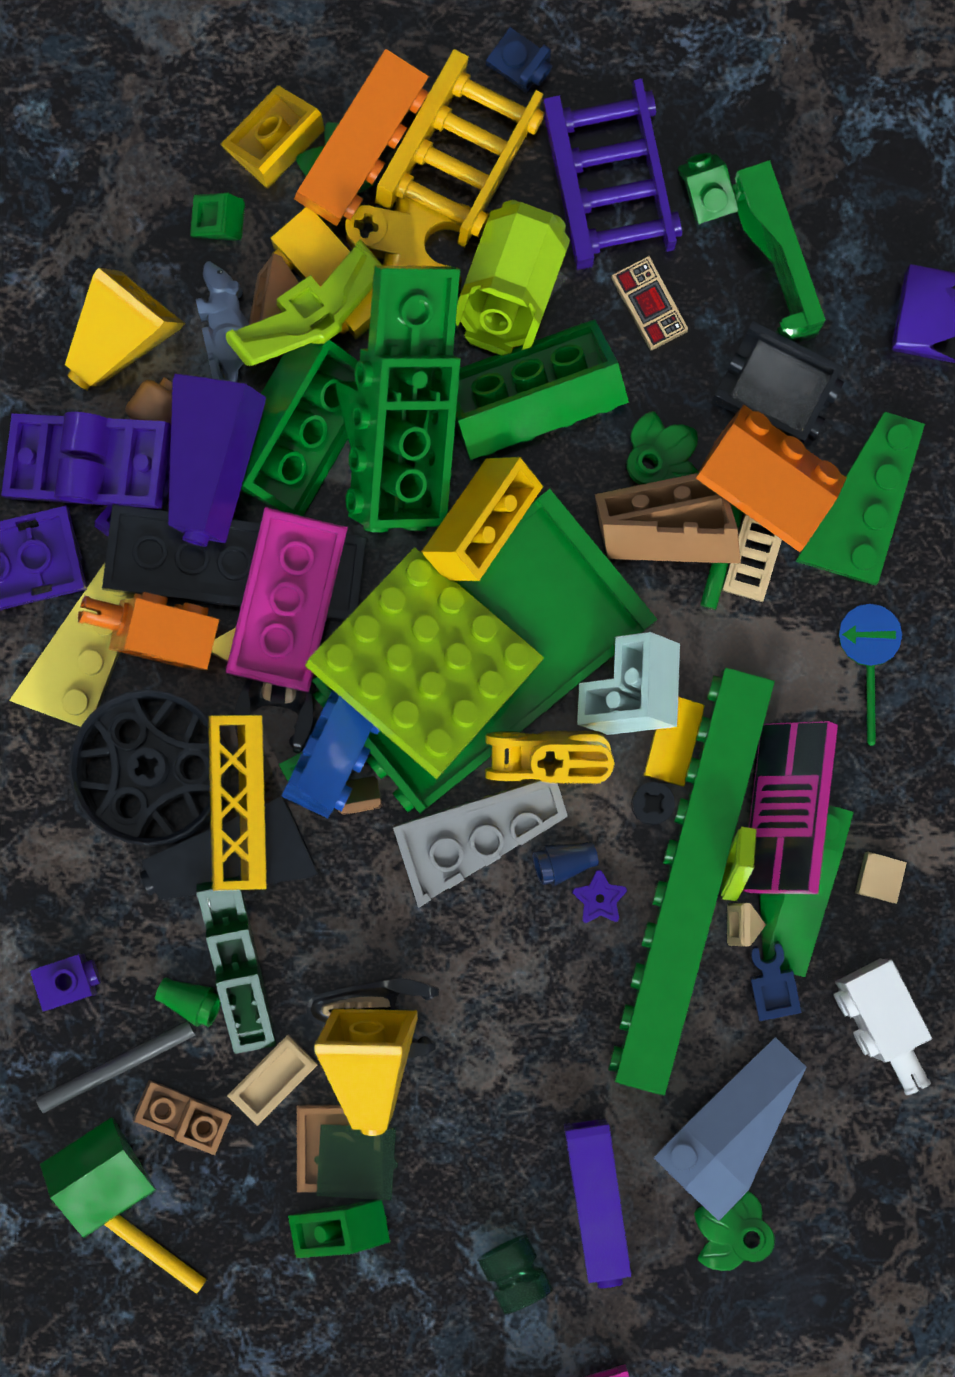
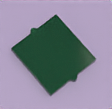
M321 1124L319 1155L314 1159L315 1163L318 1164L316 1196L392 1200L393 1170L398 1166L397 1160H394L396 1128H387L380 1135L367 1136L362 1134L360 1130L352 1129L351 1125Z

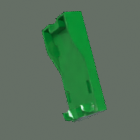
M769 160L739 170L735 177L737 184H734L732 188L744 232L773 264L791 315L781 319V326L775 332L792 341L799 340L803 342L815 338L826 320L771 162Z

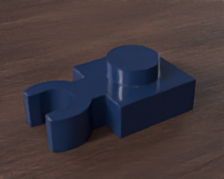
M779 941L773 942L775 955L771 960L760 958L757 945L751 947V958L755 966L762 972V975L750 977L759 1021L802 1013L793 970L780 971V966L784 961V950Z

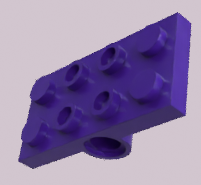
M66 412L64 416L12 413L1 496L15 500L162 508L171 424L166 421L113 419L85 412Z

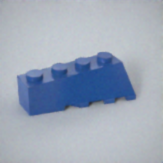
M334 690L331 691L282 794V797L326 818H329L334 808L342 811L352 791L351 787L345 785L352 770L360 773L370 753V749L364 747L369 733L372 732L378 735L380 731Z

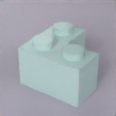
M652 632L616 637L614 679L579 683L577 725L606 735L677 727L680 643Z

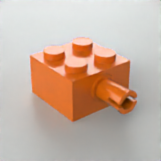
M142 592V594L134 593L133 598L120 600L119 605L84 596L80 607L96 611L97 614L86 611H79L78 623H86L113 630L109 650L188 670H205L208 668L219 619L207 616L208 608L190 603H184L183 605L175 604L174 607L167 606L168 598L147 592Z

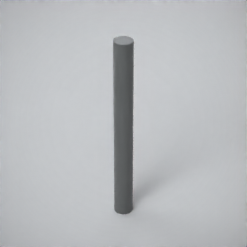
M186 1021L37 1097L36 1102L41 1112L45 1113L196 1036L194 1028L189 1021Z

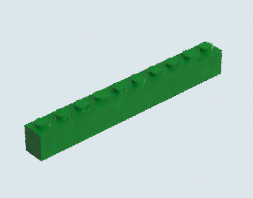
M726 667L722 670L720 677L715 675L712 677L707 694V700L714 701L709 718L702 716L696 736V741L703 742L699 759L691 757L685 777V782L692 783L688 800L680 798L674 818V823L681 824L677 841L669 839L664 855L663 864L670 865L666 882L658 880L652 905L659 906L655 923L647 921L641 946L648 948L644 964L636 963L630 983V988L637 989L633 1006L625 1004L620 1020L619 1029L625 1030L626 1033L622 1047L614 1045L608 1066V1071L615 1072L613 1078L615 1083L663 1096L666 1094L775 683L774 680Z

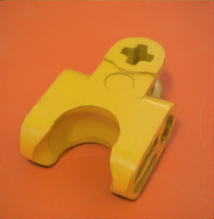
M397 197L394 211L371 205H361L352 219H346L345 221L346 239L349 246L353 249L361 239L376 258L384 259L383 266H448L435 262L425 250L426 241L431 235L442 230L460 232L462 224L408 197L404 199ZM458 203L468 209H471V207L468 205ZM365 223L373 225V232L369 233L368 238H363L360 235V229L364 228ZM461 276L459 278V290L462 283Z
M544 731L539 734L492 732L485 735V743L492 745V767L485 769V777L490 780L521 781L522 779H540L548 783H601L607 780L613 771L614 760L608 739L597 731ZM505 748L509 749L508 764L504 763ZM547 751H554L553 761L551 762L544 760Z

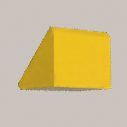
M277 85L221 145L268 189L293 164L296 157L303 153L325 130L322 114L316 107Z

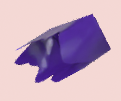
M912 264L907 267L902 284L892 351L955 363V359L936 351L933 347L938 342L955 337V289L951 288L955 286V272Z

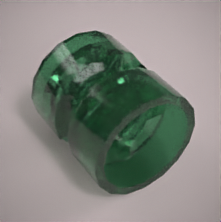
M527 1234L508 1240L477 1258L487 1281L495 1282L497 1285L494 1295L504 1315L519 1311L539 1301L553 1291V1287L543 1267L534 1265L537 1255Z

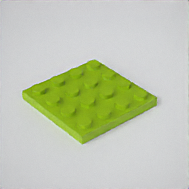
M414 547L315 651L305 666L437 779L536 669L544 657L458 583L450 581L439 574L423 553Z

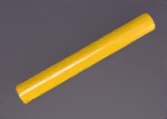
M121 1215L104 1224L196 1294L207 1281V1279Z

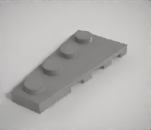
M538 779L393 825L418 908L431 901V898L446 889H450L465 880L464 878L482 867L495 862L513 848L526 843L567 818L568 815L558 783H548Z

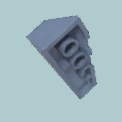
M775 1037L662 1148L654 1159L705 1209L720 1221L749 1191L807 1067Z

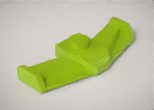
M360 239L321 287L311 275L277 298L276 305L282 313L235 331L232 329L226 333V341L247 366L256 365L310 343L324 344L342 331V323L373 288L374 265H383Z

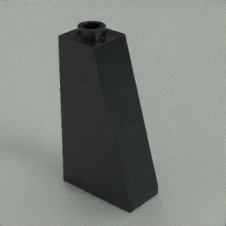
M280 796L265 803L266 884L313 878L320 873L286 799ZM240 815L222 823V831L233 841L240 836ZM211 829L142 860L145 870L140 872V876L149 895L156 893L159 900L197 895V884L212 881ZM222 840V853H224L230 846ZM233 851L223 862V879L239 876L241 881V857Z

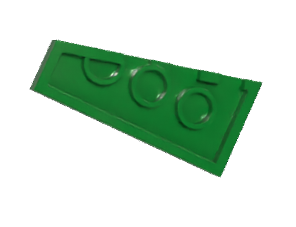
M887 412L882 414L848 472L837 500L795 562L875 586L878 584L923 433L924 423Z

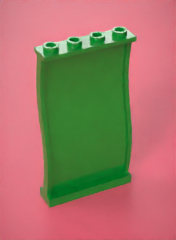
M550 488L531 504L480 581H455L540 653L544 659L437 779L381 731H379L378 735L370 732L364 746L370 749L372 754L366 759V762L381 780L387 775L390 776L398 786L392 794L407 812L415 807L421 815L433 803L492 757V745L485 743V735L487 733H521L578 686L579 683L583 682L615 656L616 637L644 633L658 620ZM316 677L312 682L318 690L312 695L324 708L332 689L320 678Z

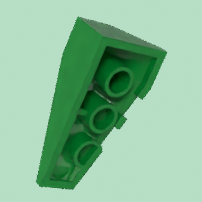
M828 805L818 894L759 893L760 917L766 924L761 931L763 960H771L774 957L775 949L773 942L779 941L784 950V961L780 966V971L792 969L794 975L806 976L844 851L853 816L852 811Z

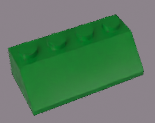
M595 319L538 339L533 342L531 348L522 350V345L514 348L512 353L502 356L497 354L460 368L455 424L470 460L491 455L497 450L519 442L530 441L538 435L561 427L571 426L577 421L599 413L610 412L618 406L629 403L619 363Z
M331 340L324 344L310 343L284 353L261 393L267 398L240 491L272 509L304 516L348 440L336 384L337 381H355V367L359 361Z

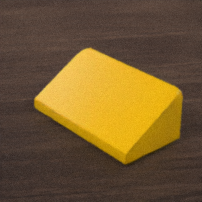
M678 697L677 727L655 729L643 777L682 787L685 786V777L695 747L696 736L705 705Z

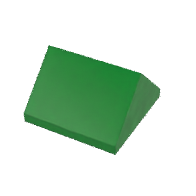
M112 1117L40 1164L50 1198L84 1238L156 1191L155 1186Z

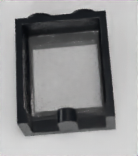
M752 321L711 403L735 414L744 404L752 411H758L765 415L773 426L787 436H793L802 443L805 442L806 438L814 441L825 421V418L819 416L825 401L833 404L844 384V381L838 378L843 366Z

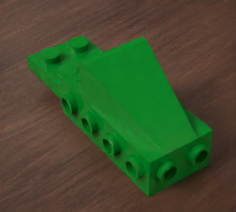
M374 265L368 349H361L360 361L355 367V381H337L336 391L351 447L348 458L349 466L352 470L351 486L346 493V508L349 512L348 517L362 524L363 529L366 531L387 532L389 528L425 531L427 527H439L448 514L461 358L453 355L460 269L452 266Z

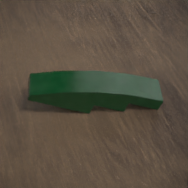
M239 876L224 878L223 881H240ZM212 881L199 883L196 885V893L206 927V940L215 970V984L234 1054L276 1046L267 995L243 891H213Z

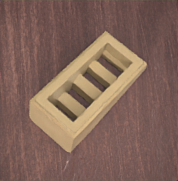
M744 513L738 533L740 560L743 556L765 563L762 570L745 564L730 563L722 591L763 602L782 539L775 534L770 536L750 530L751 523L760 524ZM746 540L768 545V553L745 547ZM737 572L759 578V585L755 586L735 580Z

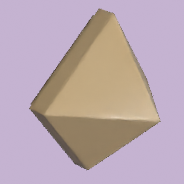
M729 903L727 905L728 946H751L766 924L750 903Z

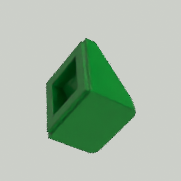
M229 193L194 195L190 236L194 238L241 240L245 209L244 200Z

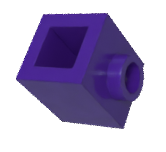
M78 954L30 971L43 1012L96 995L98 993L95 985L101 983L94 960L87 961L85 954Z

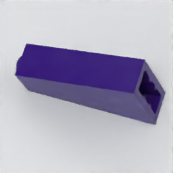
M174 374L172 382L168 525L182 532V540L199 546H207L208 541L226 543L267 398L245 383Z
M606 1118L563 1124L588 1283L597 1282L598 1288H611L623 1285L622 1278L631 1277L609 1124Z

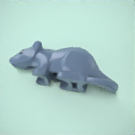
M207 261L203 268V278L210 291V297L208 302H205L202 298L196 299V304L201 321H208L209 323L208 327L202 328L211 375L212 379L237 382L238 370L244 363L227 343L226 333L232 329L235 331L249 325V321L241 311L238 300L242 296V289L239 282L233 281L226 271ZM219 364L223 367L224 379L221 374Z

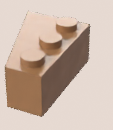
M698 473L595 494L599 527L608 559L741 564L738 528L731 505L727 500L696 479Z

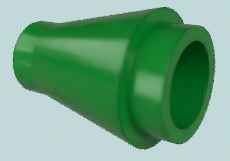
M167 977L161 981L155 996L156 1001L166 1005L196 1027H199L201 1024L210 1027L221 1007L219 995L215 993L213 987L175 981Z

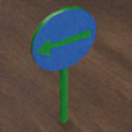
M874 604L857 606L848 612L841 622L839 630L840 645L847 657L857 664L866 666L867 743L870 746L876 743L875 666L884 664L893 658L900 648L902 639L901 626L895 615L885 607Z

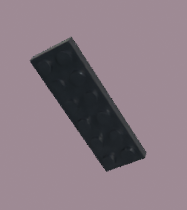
M112 505L102 590L130 594L147 592L169 599L241 608L261 523L232 520L226 543L208 541L207 546H199L182 540L183 533L168 525L169 511ZM346 534L327 619L345 621L358 607L366 537Z

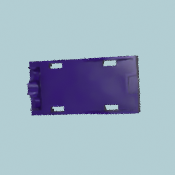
M67 506L0 521V610L87 590L81 563L83 558ZM33 520H37L39 523L38 527L26 528V530L21 531L19 529V524ZM49 585L53 586L50 592L34 595L33 589Z

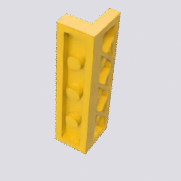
M262 715L209 716L212 890L266 889ZM220 725H238V749L233 755L220 743ZM220 753L227 759L221 767ZM231 764L239 770V793L234 798L221 787V775ZM221 796L228 802L223 810H221ZM232 808L240 814V836L235 841L222 831V818ZM222 840L230 846L224 853H222ZM235 851L241 857V881H223V862Z

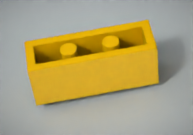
M307 207L271 237L275 249L273 253L281 256L290 270L293 269L302 280L311 275L320 287L350 253L349 249L323 220ZM372 289L342 323V331L340 332L342 335L349 331L357 339L370 328Z
M521 457L486 458L421 552L438 573L450 581H480L543 488V485Z

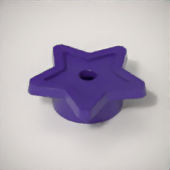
M598 869L595 871L589 885L573 888L572 894L584 904L582 916L584 923H588L599 916L613 922L619 921L617 902L627 892L626 886L609 884L603 872ZM599 894L604 896V901L601 903L596 901V896Z

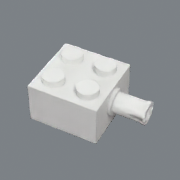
M878 959L835 981L839 991L834 993V997L844 1016L849 1015L850 1018H854L859 1029L854 1031L853 1034L864 1055L869 1054L870 1057L883 1062L890 1061L906 1095L919 1091L911 1074L919 1088L924 1089L929 1086L931 1082L927 1078L913 1049L931 1040L932 1037L893 961Z

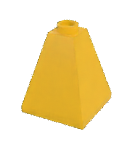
M98 268L93 274L65 362V366L70 369L67 376L85 390H88L90 386H101L178 332L185 323L122 271Z
M333 1009L315 1043V1053L351 1128L360 1130L364 1135L376 1136L383 1134L391 1121L418 1019L417 1011Z

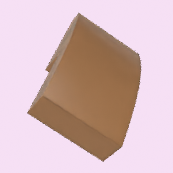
M149 1080L132 1119L138 1124L172 1136L176 1141L215 1155L231 1114Z

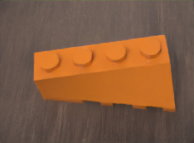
M385 49L297 190L294 200L335 226L339 224L343 216L351 220L363 201V198L357 195L358 191L365 181L373 185L385 165V162L379 159L387 145L395 149L407 130V127L401 124L409 110L416 114L428 96L429 92L423 89V86L429 76Z

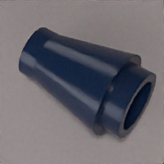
M592 841L579 844L543 845L540 851L533 852V863L541 885L551 883L554 887L591 867L599 865L597 851Z

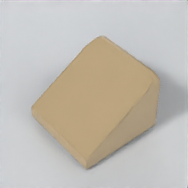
M865 852L855 894L897 904L907 862Z

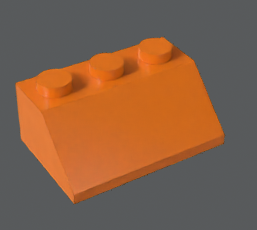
M744 404L718 436L696 476L698 481L798 552H801L827 515L846 481V477L840 473L834 464L821 460L807 450L799 439L787 436L773 426L765 415L758 411H752Z

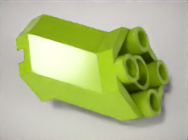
M516 200L506 201L502 204L501 208L490 212L457 303L456 325L459 326L460 322L466 329L464 336L471 345L501 356L512 353L513 347L523 345L522 350L532 347L570 242L569 237L565 233L566 224L562 218Z

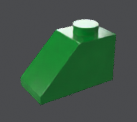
M382 1199L352 1202L288 1216L296 1258L354 1254L390 1242Z

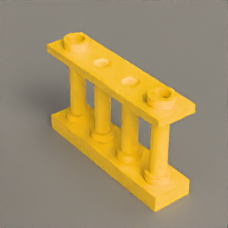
M453 49L379 181L375 203L390 210L397 197L401 199L408 197L462 224L458 244L466 247L472 235L476 237L481 235L489 217V214L485 212L526 135L528 132L533 135L536 134L545 112L540 110L543 93L537 90L528 106L524 107L470 80L471 75L466 73L469 56ZM454 95L459 98L464 95L518 122L509 140L506 141L452 114V108L448 106ZM435 129L439 131L446 129L500 156L490 175L432 147L433 142L429 140ZM426 162L481 190L472 208L468 209L414 182V176L410 174L416 163L423 165Z

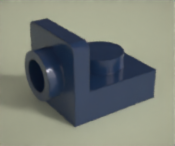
M511 27L486 59L488 67L525 93H527L533 83L540 86L553 66L549 63L551 57V49L543 45L539 48Z

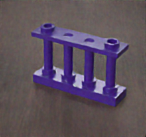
M642 79L634 80L632 88L633 98L571 111L570 107L562 108L560 95L543 99L544 119L576 270L593 267L594 254L600 253V248L663 236L665 250L668 252L675 249L676 237L682 236L679 214L677 211H670L650 116L656 115L654 96L651 90L645 92ZM637 115L642 139L579 151L578 147L571 149L568 133L574 132L575 127ZM646 156L650 179L588 191L587 188H579L576 173L583 172L585 167ZM654 195L658 220L596 232L595 228L588 229L585 214L591 213V208Z

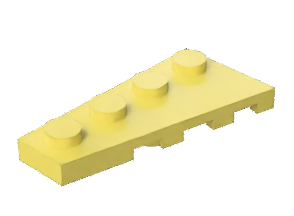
M105 563L9 701L79 727L100 706L120 652L109 650L113 630L86 623H78L79 611L97 614L96 611L81 608L80 605L84 596L116 605L120 604V600L134 597V594L102 590Z

